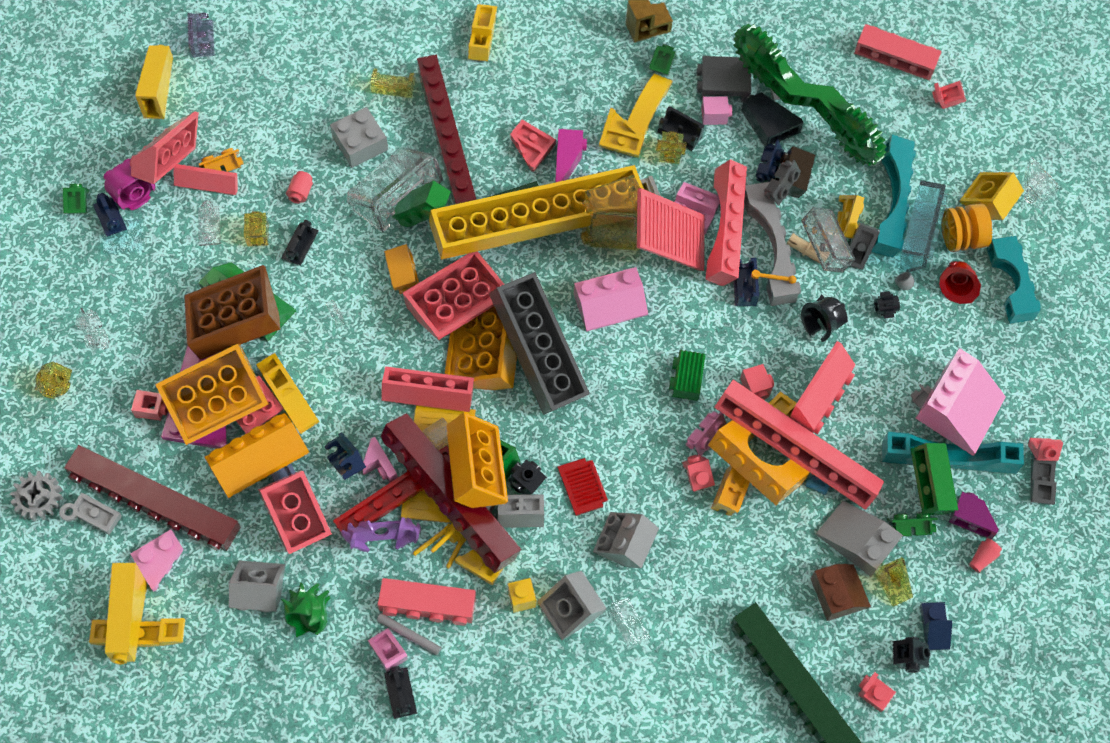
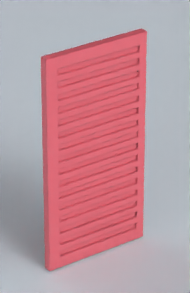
M642 188L637 189V248L693 269L704 271L705 215Z

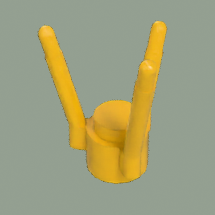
M453 523L447 524L443 530L416 549L413 555L419 554L445 535L435 544L431 552L434 553L447 540L452 543L457 541L458 543L446 565L447 568H450L462 545L467 540L454 528Z

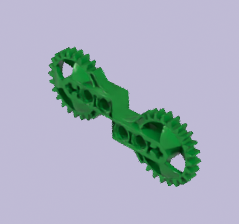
M748 23L734 33L735 37L733 40L736 43L733 46L738 49L735 53L740 55L738 60L743 61V68L747 67L748 73L753 74L754 80L758 78L760 84L764 82L765 86L770 87L784 104L813 107L830 125L831 132L836 134L834 138L840 141L838 145L843 146L844 151H848L851 158L854 156L857 163L861 161L862 165L874 166L885 157L886 151L884 149L887 146L883 143L885 139L880 136L882 131L877 130L878 124L872 123L873 118H868L866 111L862 113L860 107L855 108L854 104L848 103L832 86L804 83L787 64L786 58L781 56L783 51L777 48L778 43L772 41V36H767L766 30L762 32L760 26L756 28L755 24L750 25ZM869 139L872 141L873 148H871Z

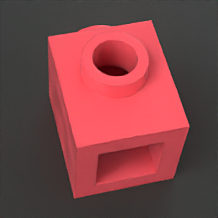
M764 364L742 371L740 379L743 386L763 400L767 399L774 387V381L772 376L767 374Z

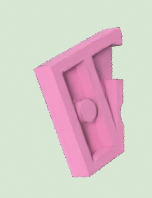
M170 529L132 552L131 556L154 592L158 589V584L165 574L169 573L174 561L179 558L184 549Z

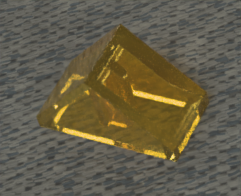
M901 557L881 566L875 576L891 605L896 606L913 598L904 558Z

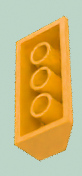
M463 412L446 425L454 501L471 508L506 504L508 496L499 428L492 423Z
M283 413L274 416L269 422L253 428L249 433L233 439L229 444L213 450L204 458L223 491L230 498L307 455L309 451L291 420Z

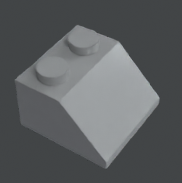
M239 560L229 581V608L260 610L262 612L276 611L281 599L285 564Z
M582 571L565 575L537 601L562 640L587 626L607 610Z

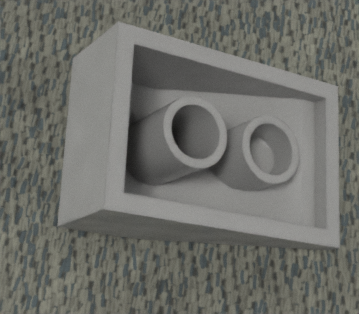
M845 501L840 503L816 533L819 538L870 577H872L903 536L885 521Z

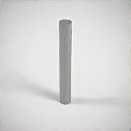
M380 613L377 618L379 623L435 655H438L442 649L439 645L383 613Z

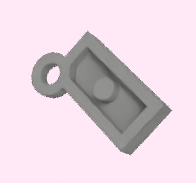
M84 493L79 495L74 504L66 503L59 510V515L64 521L71 522L78 517V519L110 535L122 517L118 511ZM73 509V513L70 516L65 515L66 510Z

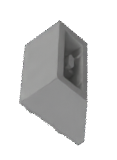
M610 512L593 552L625 567L642 568L659 527L643 514Z

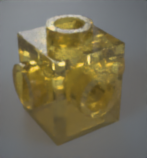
M663 132L662 140H657L656 152H660L659 162L680 163L681 155H685L686 152L683 134Z
M53 361L42 365L35 378L37 383L34 390L41 392L42 396L49 399L65 395L70 387L69 380L72 370Z

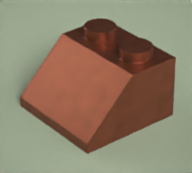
M834 564L814 571L810 578L827 621L871 607L854 564Z

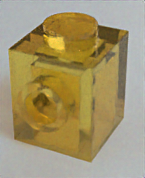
M255 211L244 214V238L247 246L269 245V222L266 213Z

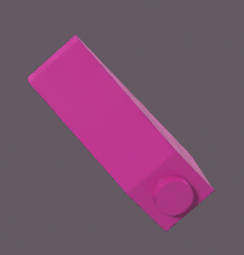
M558 129L555 182L568 180L582 159V151L587 149V139L583 138V130Z

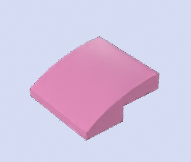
M683 182L677 193L675 203L705 215L704 234L706 235L720 205V199L714 193Z

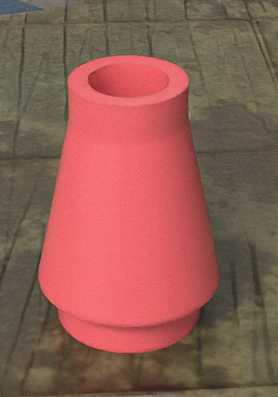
M989 538L981 541L969 566L980 573L1000 556L1002 548Z

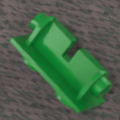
M922 512L916 513V517H908L907 513L894 514V518H887V521L893 523L891 527L903 536H911V527H914L915 536L936 533V524H932V520H938V517L922 515Z

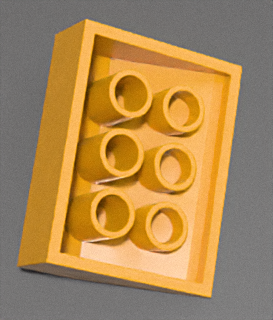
M495 307L490 308L450 333L445 374L474 378L473 389L502 390L514 387L517 355Z
M236 344L155 384L186 445L268 405L256 375L240 344Z

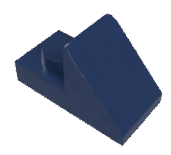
M945 602L921 603L920 611L925 643L929 644V650H950L952 620H947Z

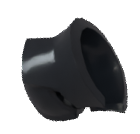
M822 294L816 302L806 303L801 310V320L809 336L821 330V326L817 321L818 318L827 330L822 336L821 342L826 341L833 331L846 324L848 317L845 304L835 297H824Z

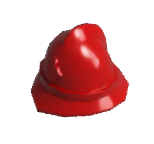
M952 261L940 275L939 286L941 292L948 300L958 304L973 303L980 295V281L975 271L966 262Z

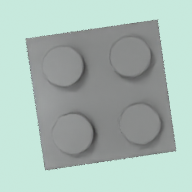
M367 107L330 124L332 137L352 168L388 150L387 137Z

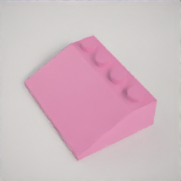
M959 348L947 363L916 419L974 456L1006 396L979 360Z

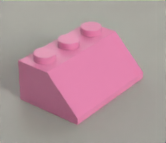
M636 267L574 283V297L586 332L648 315L644 288Z

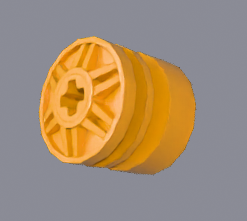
M983 203L967 205L964 209L960 206L945 208L941 220L942 235L945 245L950 252L965 251L969 246L972 249H978L990 245L992 240V221L990 213Z

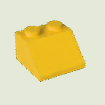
M980 172L960 199V203L965 206L983 203L990 213L991 220H1004L1024 190L1014 172Z

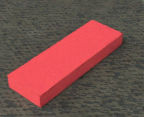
M180 164L173 168L174 186L231 195L237 194V173Z

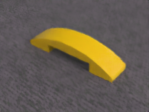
M655 73L644 87L628 119L632 127L644 136L663 97L665 98L673 83L672 80Z
M165 618L160 621L141 622L137 647H156L183 643L184 618ZM107 619L92 620L90 644L106 645Z

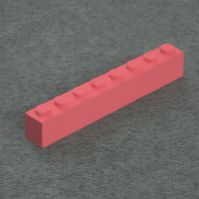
M732 380L714 407L865 510L877 497L884 483L882 479L735 380Z

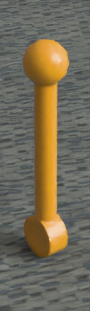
M753 270L751 274L753 279L762 277L788 281L790 284H794L797 281L793 275L790 277L760 273L759 270Z

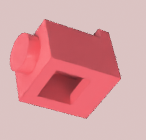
M136 390L131 408L135 418L161 421L162 416L167 415L168 409L160 393Z

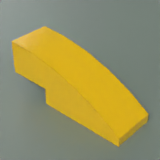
M477 4L468 47V59L489 60L497 6Z

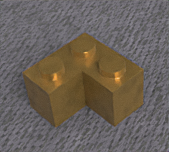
M628 0L626 26L634 43L671 32L673 20L664 2L651 4L649 0Z

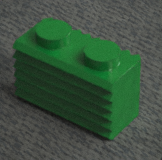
M679 350V355L673 358L672 370H676L675 377L671 376L669 389L673 390L672 397L694 401L699 400L706 354Z

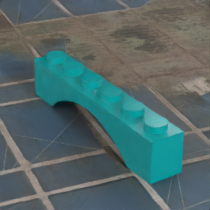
M891 135L884 143L887 146L884 149L886 154L881 159L890 179L892 202L886 219L876 227L880 230V233L871 251L892 258L902 251L905 240H903V233L907 227L905 216L909 210L907 200L912 188L910 185V179L914 172L912 162L916 156V151L914 150L915 141L896 135Z
M887 432L882 441V462L913 465L910 448L925 443L939 442L922 439L910 433ZM1000 441L980 444L974 456L956 444L946 443L950 468L1017 474L1024 465L1023 443Z

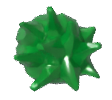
M301 582L297 593L289 590L290 601L281 599L284 605L285 621L288 625L296 628V637L302 636L309 631L317 636L326 627V603L330 600V596H327L328 590L317 596L319 583H316L305 592Z

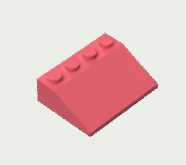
M477 251L466 254L403 292L406 307L415 319L435 338L440 340L494 307L489 293L497 287L504 285V283Z

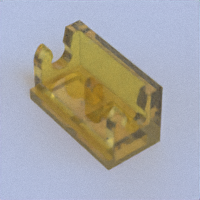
M374 68L370 80L371 92L374 94L412 98L416 80L414 73H410L409 77L379 74L378 69Z

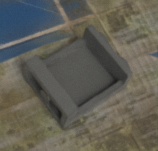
M702 56L701 64H697V76H701V81H697V93H700V100H703V97L706 95L741 96V102H743L747 96L751 95V73H748L747 67L743 68V61L738 60L740 57Z

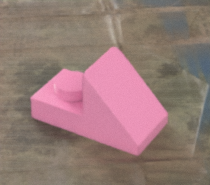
M376 437L371 438L364 459L366 468L362 470L363 475L377 468L383 480L387 479L390 483L398 478L397 472Z
M388 628L368 640L386 672L390 671L391 667L398 666L407 660L406 652Z

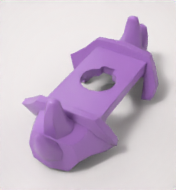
M403 517L398 521L371 523L368 520L359 522L356 528L352 523H348V532L342 530L341 534L344 540L350 544L351 549L355 548L368 553L370 549L365 544L367 541L395 539L397 540L396 550L411 542L416 543L419 539L421 526L419 523L415 526L410 518L405 519ZM382 527L388 529L384 534H376L374 532Z

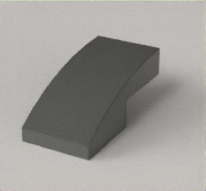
M1031 459V502L1055 505L1057 482H1054L1056 461Z

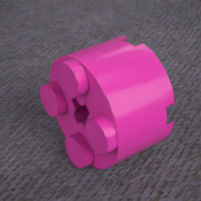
M126 159L112 170H108L103 177L106 192L124 210L125 208L130 210L138 209L150 200L149 194L152 190H155V184L131 176V159Z

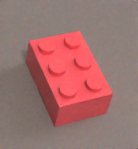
M297 471L258 489L286 553L291 554L332 534L304 471Z

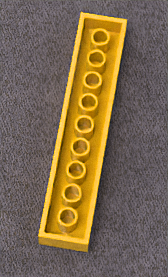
M633 165L432 209L430 211L429 224L442 260L637 215V189H643L636 167Z

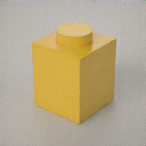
M531 578L508 583V594L513 613L536 607V597Z

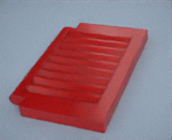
M582 458L557 467L575 516L602 508L603 502L608 501L593 460L586 462V459Z

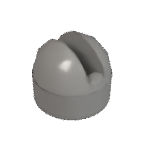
M903 272L895 279L896 284L902 290H910L915 283L910 272Z

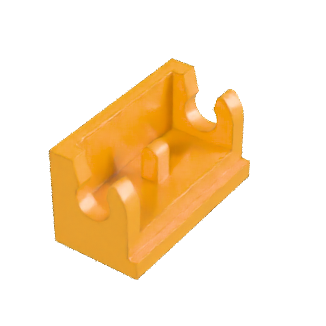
M407 244L384 251L392 286L395 291L399 290V294H403V292L419 283L413 255Z
M731 465L724 473L711 509L715 511L720 509L726 510V515L728 516L739 512L750 484Z

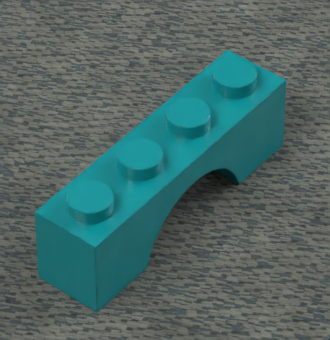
M1017 236L992 239L990 245L986 248L991 265L1009 274L1015 285V292L1009 295L1004 303L1009 324L1035 320L1041 310L1039 300H1036L1034 294V283L1032 280L1030 281L1028 275L1029 267L1027 262H1024L1021 243H1018Z

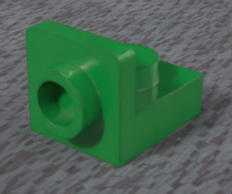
M665 44L662 47L657 45L649 70L668 76L674 58L676 59L677 56L676 51H673L674 48Z
M69 184V188H63V213L86 214V193H89V189L84 188L82 184Z

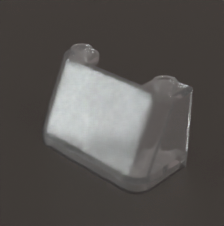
M401 147L359 183L349 189L347 203L354 212L383 233L390 227L387 220L390 214L392 216L395 214L394 205L420 183L425 185L434 180L440 184L443 181L438 161L429 153Z

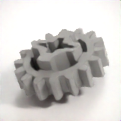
M38 471L36 476L29 472L27 479L21 476V484L14 483L13 485L17 490L10 492V495L14 498L10 501L15 507L14 510L18 515L21 514L24 519L30 516L32 521H36L37 516L45 520L46 513H49L51 516L54 515L52 509H59L60 506L57 501L63 500V497L59 494L63 490L58 485L57 479L52 478L49 473H46L43 477L41 471ZM44 484L50 486L51 491L45 489ZM22 501L28 503L29 508H26Z

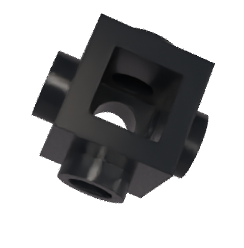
M526 459L523 464L517 462L509 471L512 476L508 481L511 482L510 485L516 492L532 495L547 477L541 472V468L535 462H529Z
M906 637L903 640L893 641V665L904 668L905 672L918 673L920 669L929 668L931 656L929 644L919 641L917 637Z

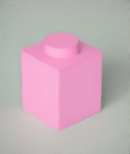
M728 96L703 97L701 106L702 124H727L728 117H732V105L728 104Z

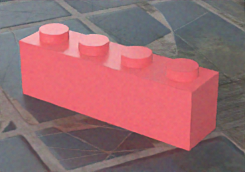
M865 24L854 54L930 80L942 51Z
M385 366L382 379V401L470 412L474 378Z
M382 578L378 608L386 616L405 614L409 619L417 620L420 617H427L432 622L441 623L443 620H450L455 625L465 626L466 623H472L476 590Z

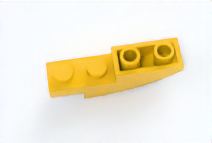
M275 353L256 364L300 434L320 422Z

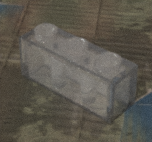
M813 207L801 220L823 270L843 273L855 261V257L833 210Z

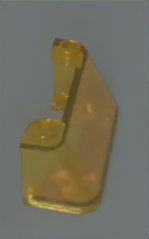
M634 174L585 191V200L582 201L585 212L591 215L590 228L588 226L583 227L580 233L584 245L587 244L593 248L641 250L637 248V189L640 186Z

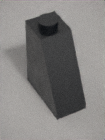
M762 92L756 95H749L743 100L741 111L764 147L768 144H776L777 140L780 142L801 133L803 120Z

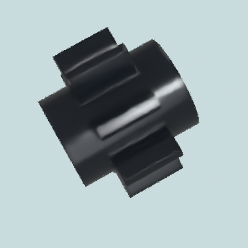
M890 291L880 292V296L874 299L876 314H881L884 319L893 318L894 314L900 310L898 296H893Z

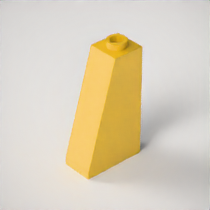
M149 45L135 95L143 118H165L173 62L170 46Z
M112 563L105 653L110 661L115 664L135 662L147 590V581L136 563Z

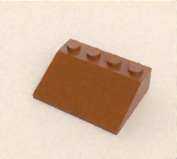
M264 265L184 295L187 345L200 360L222 352L236 344L241 345L280 330L279 311Z

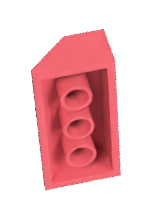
M194 111L173 123L147 146H144L136 155H133L130 160L131 176L155 184L196 148L199 112Z
M837 341L795 405L790 416L791 419L817 435L824 425L821 422L824 416L829 418L834 409L832 403L834 400L839 402L845 392L842 389L845 384L849 386L855 376L852 373L855 363L840 342Z

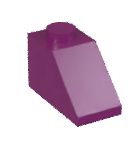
M962 492L957 498L958 511L952 512L949 523L992 540L999 529L985 501L979 499L973 493Z

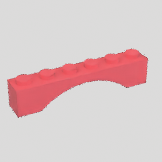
M731 159L717 167L714 175V188L720 199L721 218L717 238L707 260L706 280L720 286H725L739 277L747 166Z

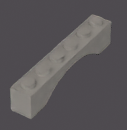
M770 182L745 185L744 203L747 214L764 228L773 246L774 269L771 274L785 277L796 275L795 265L790 261V246L785 242V227L781 226L780 208H776L773 197L770 200L764 196V190ZM768 279L766 289L771 306L795 303L797 301L798 295L801 294L799 282L790 284L788 281Z

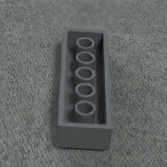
M531 273L489 293L490 298L543 415L589 395L590 392L536 273Z

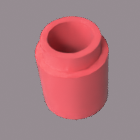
M298 171L293 175L286 192L291 202L300 204L306 201L313 185V178L310 174Z

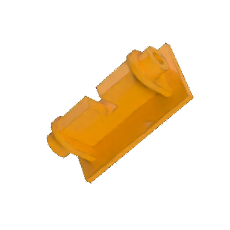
M233 148L222 151V155L214 158L211 155L201 159L202 162L199 163V167L222 171L220 167L224 165L226 172L241 168L240 166L244 163L241 156L238 158L236 156L239 154V149L233 150Z

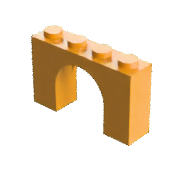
M730 421L716 432L708 446L773 504L778 505L803 484L810 472L791 459L780 466L763 462L753 454L748 445L755 435L735 421Z

